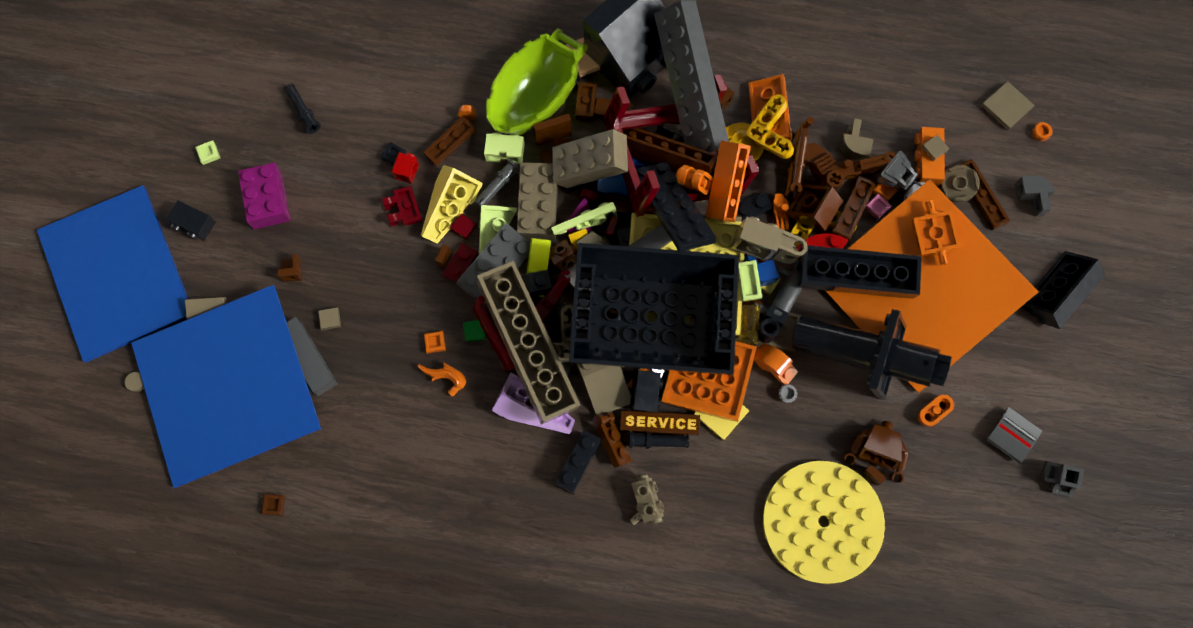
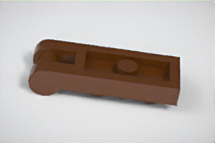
M607 412L603 415H596L593 418V423L614 468L631 463L632 460L614 423V414Z

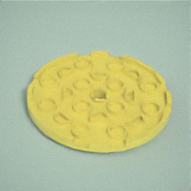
M812 461L798 465L776 481L766 498L763 509L765 539H767L771 552L777 561L789 572L803 580L822 584L847 581L866 570L880 551L885 532L882 505L871 485L851 468L829 461ZM820 516L827 517L829 521L827 527L819 525L818 519Z

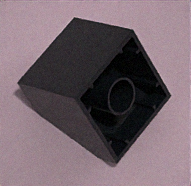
M605 0L583 19L584 43L588 45L585 53L600 66L598 71L614 86L625 88L628 99L637 91L642 94L647 93L657 81L655 75L663 68L667 70L654 13L665 8L661 0Z

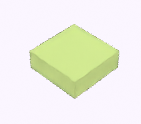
M213 140L195 147L203 165L220 159Z

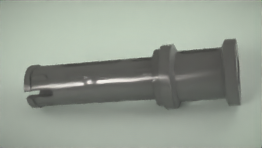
M508 159L504 168L501 171L498 170L497 177L474 201L477 206L480 205V208L481 205H487L504 184H509L511 182L510 179L515 173L520 172V167L513 160Z

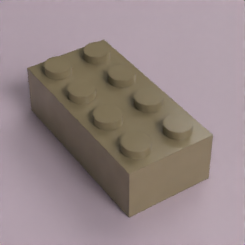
M614 129L552 147L553 183L566 188L628 172L627 135Z
M520 163L517 232L527 241H531V238L556 241V235H554L551 228L557 225L558 184L553 183V163Z

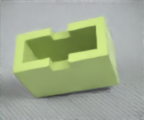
M497 132L486 134L484 151L486 161L501 162V159H511L516 164L523 162V136L516 134L502 135Z

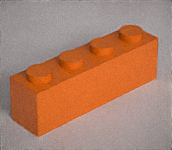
M721 140L706 217L735 222L751 146Z

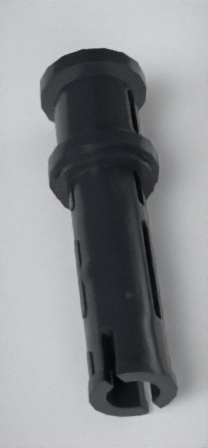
M289 84L291 91L286 85L284 91L298 112V119L300 122H303L306 133L312 134L317 132L321 124L315 120L314 112L307 108L294 84Z
M629 431V448L645 447L649 449L651 446L689 448V435H653L650 431H646V433H633V431Z

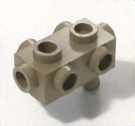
M648 474L636 478L637 482L631 485L638 503L636 505L638 512L630 518L631 523L636 525L641 519H643L644 523L650 521L651 525L662 522L664 506L661 500H658L656 494L658 493V488L655 481H652Z

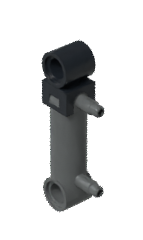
M799 260L796 261L791 271L778 265L775 266L778 274L786 277V280L770 308L758 303L753 305L754 309L765 315L757 330V337L763 343H770L776 338L803 289L797 288ZM764 328L770 329L772 333H767Z

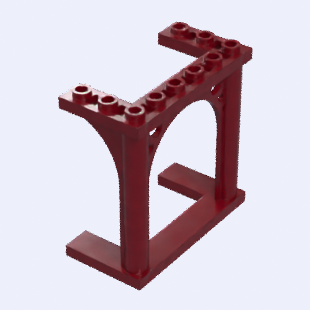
M720 74L714 75L719 101H721L727 91L726 83ZM624 87L616 88L603 118L607 131L614 129L623 133V129L667 123L680 125L675 104L626 111L630 102ZM627 146L628 172L622 173L636 217L644 216L647 210L652 209L650 204L660 186L654 170L647 171L640 183ZM753 155L748 157L741 196L759 172L758 164L755 162ZM684 187L693 202L709 200L710 192L704 195L695 189L690 190Z

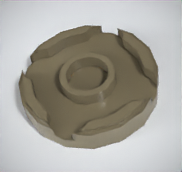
M956 165L945 172V180L941 184V190L949 200L965 202L976 195L980 186V179L975 170L966 165Z

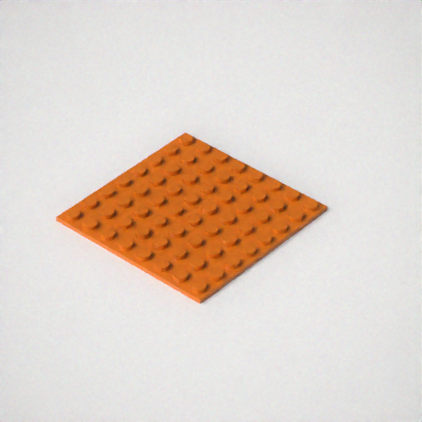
M929 179L848 248L851 250L921 256L912 219L927 214L925 204L927 201H933L935 211L945 212L952 210L961 248L948 251L946 253L948 264L940 266L938 255L922 256L920 295L910 299L824 291L861 330L879 334L880 330L886 331V326H884L886 315L891 314L892 309L900 311L907 326L903 340L940 349V354L952 357L950 365L952 366L1036 295L1038 290ZM907 381L917 393H920L927 387Z

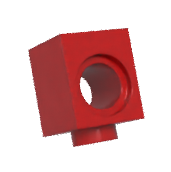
M399 152L392 169L394 179L412 184L419 168L417 157L411 153L403 154Z

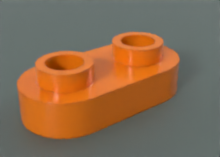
M948 395L936 397L919 411V423L925 427L936 425L954 409L953 399ZM939 403H943L945 408H940ZM925 414L930 416V421L925 419Z

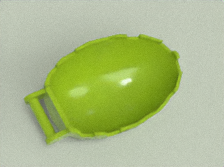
M559 28L551 36L543 34L540 35V38L525 43V47L518 53L515 52L505 62L493 81L490 98L486 101V115L492 127L504 134L522 135L534 129L533 124L548 120L565 103L572 91L579 70L578 61L587 51V44L574 40L564 34ZM561 40L575 49L572 50L558 41Z

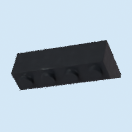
M1065 251L1035 286L1038 293L1022 307L1043 324L1061 329L1104 277L1105 273L1099 259Z

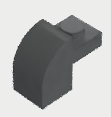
M1036 175L1022 176L1015 183L1018 200H1033L1036 217H1043L1051 210L1052 203L1049 197L1055 190L1047 179Z

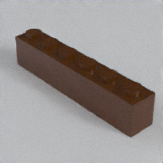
M639 128L622 130L623 134L627 135V146L631 157L651 164L667 161L672 171L675 172L683 165H688L695 170L706 171L714 177L718 154Z

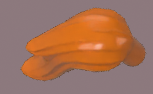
M443 362L444 367L440 369H430L418 364L422 372L432 377V382L441 378L450 379L454 383V386L448 390L451 396H454L466 384V378L462 372Z

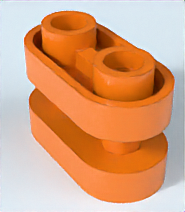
M683 165L676 173L678 183L690 190L695 189L704 195L710 192L713 177L706 171L695 170L691 166Z

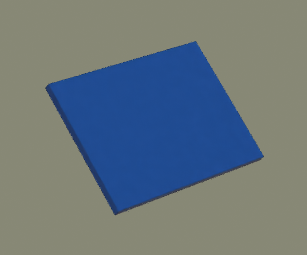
M142 185L37 229L83 362L92 361L187 319L185 300L189 298L145 186Z

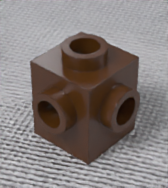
M566 239L550 249L549 257L560 273L572 268L577 263V249L574 244L569 245Z

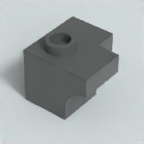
M1045 461L1041 480L1051 482L1050 493L1072 497L1076 489H1081L1084 469Z

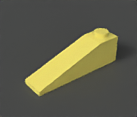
M443 165L434 185L421 236L438 243L450 230L453 222L461 213L464 214L463 211L466 207L475 201L483 183L455 168Z

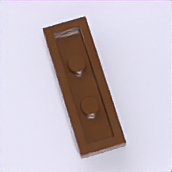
M462 116L423 153L437 167L476 131V128Z

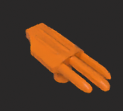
M774 194L772 202L776 225L778 228L781 227V229L785 230L783 220L785 218L786 230H789V220L786 215L789 209L788 200L783 194Z

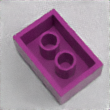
M275 162L238 171L246 220L254 230L290 221L282 172Z

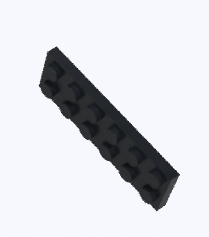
M667 161L636 169L640 183L647 171L654 170L660 189L650 206L679 253L716 243L715 234L684 187L678 183L676 175Z

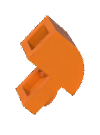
M763 343L755 353L754 361L762 370L772 373L781 385H788L798 373L791 364L793 361L774 346Z

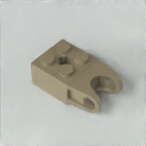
M746 217L737 227L730 249L764 261L773 259L791 264L798 257L806 253L808 246L803 238L780 229L775 224L760 222L756 217ZM794 242L801 243L803 247L801 252L793 245ZM785 255L793 256L794 258L788 259Z

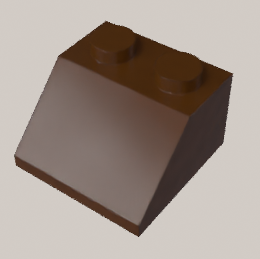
M804 184L786 215L810 229L826 231L843 200L833 187Z

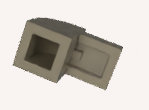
M855 118L851 125L848 124L846 134L844 133L840 141V148L843 154L850 160L860 161L870 158L873 139L859 136L862 120Z

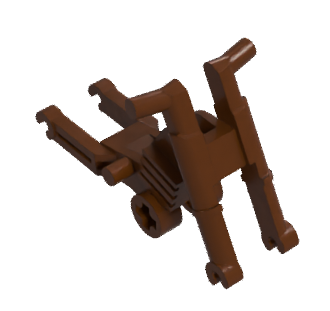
M809 117L796 130L795 142L793 144L795 150L791 156L790 168H788L789 174L784 197L787 198L788 193H790L793 200L796 197V192H801V180L805 164L809 166L816 180H821L820 186H830L836 191L843 184L844 180L881 171L884 168L882 165L889 164L896 155L894 152L888 151L885 154L860 161L848 159L845 162H836L833 156L830 155L831 153H828L816 143L807 144L808 128L814 123V119Z

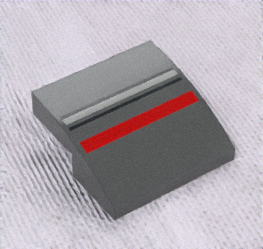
M1008 407L1003 412L998 423L993 426L986 440L1021 464L1036 443L1042 430Z

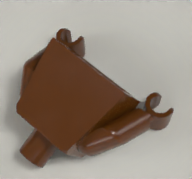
M883 421L881 426L876 424L872 429H866L857 435L850 447L851 452L843 457V461L845 462L847 456H851L853 462L850 465H853L856 462L855 455L858 454V457L893 470L894 472H891L889 475L890 481H894L895 475L898 474V483L904 481L902 470H905L909 454L904 442H902V435L892 430L893 423Z

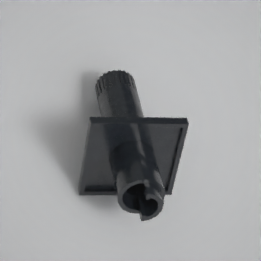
M894 309L891 310V314L886 315L884 322L886 331L880 330L879 334L801 316L796 324L792 340V348L794 350L871 371L867 384L874 395L882 400H886L892 377L931 387L932 384L944 387L952 360L951 356L940 354V349L904 341L903 338L907 326L901 312Z

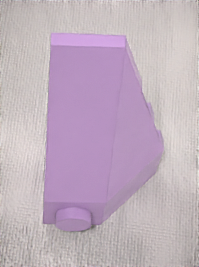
M512 373L507 378L492 408L493 412L508 420L567 434L571 433L575 419L565 414L541 425L520 378Z

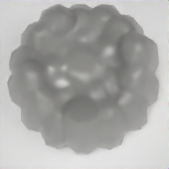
M785 384L779 389V397L783 402L791 403L797 398V389L791 384Z

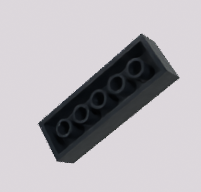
M807 245L806 253L799 257L797 288L910 299L920 295L922 256Z

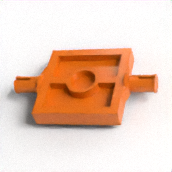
M933 201L925 202L927 214L912 219L920 255H938L940 266L947 265L946 253L950 250L961 248L952 210L945 212L935 211Z

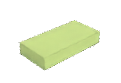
M756 260L739 262L738 276L742 302L762 299Z

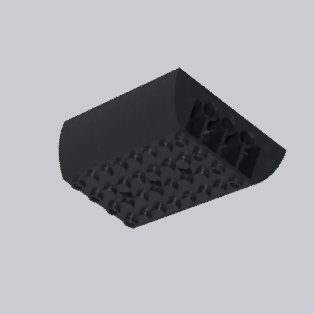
M578 243L569 363L734 375L739 255L692 251L679 253L678 250ZM615 310L618 313L617 318H608L607 311ZM654 313L657 316V320L649 322L646 319V314ZM688 315L693 316L696 323L688 325L685 322V317Z

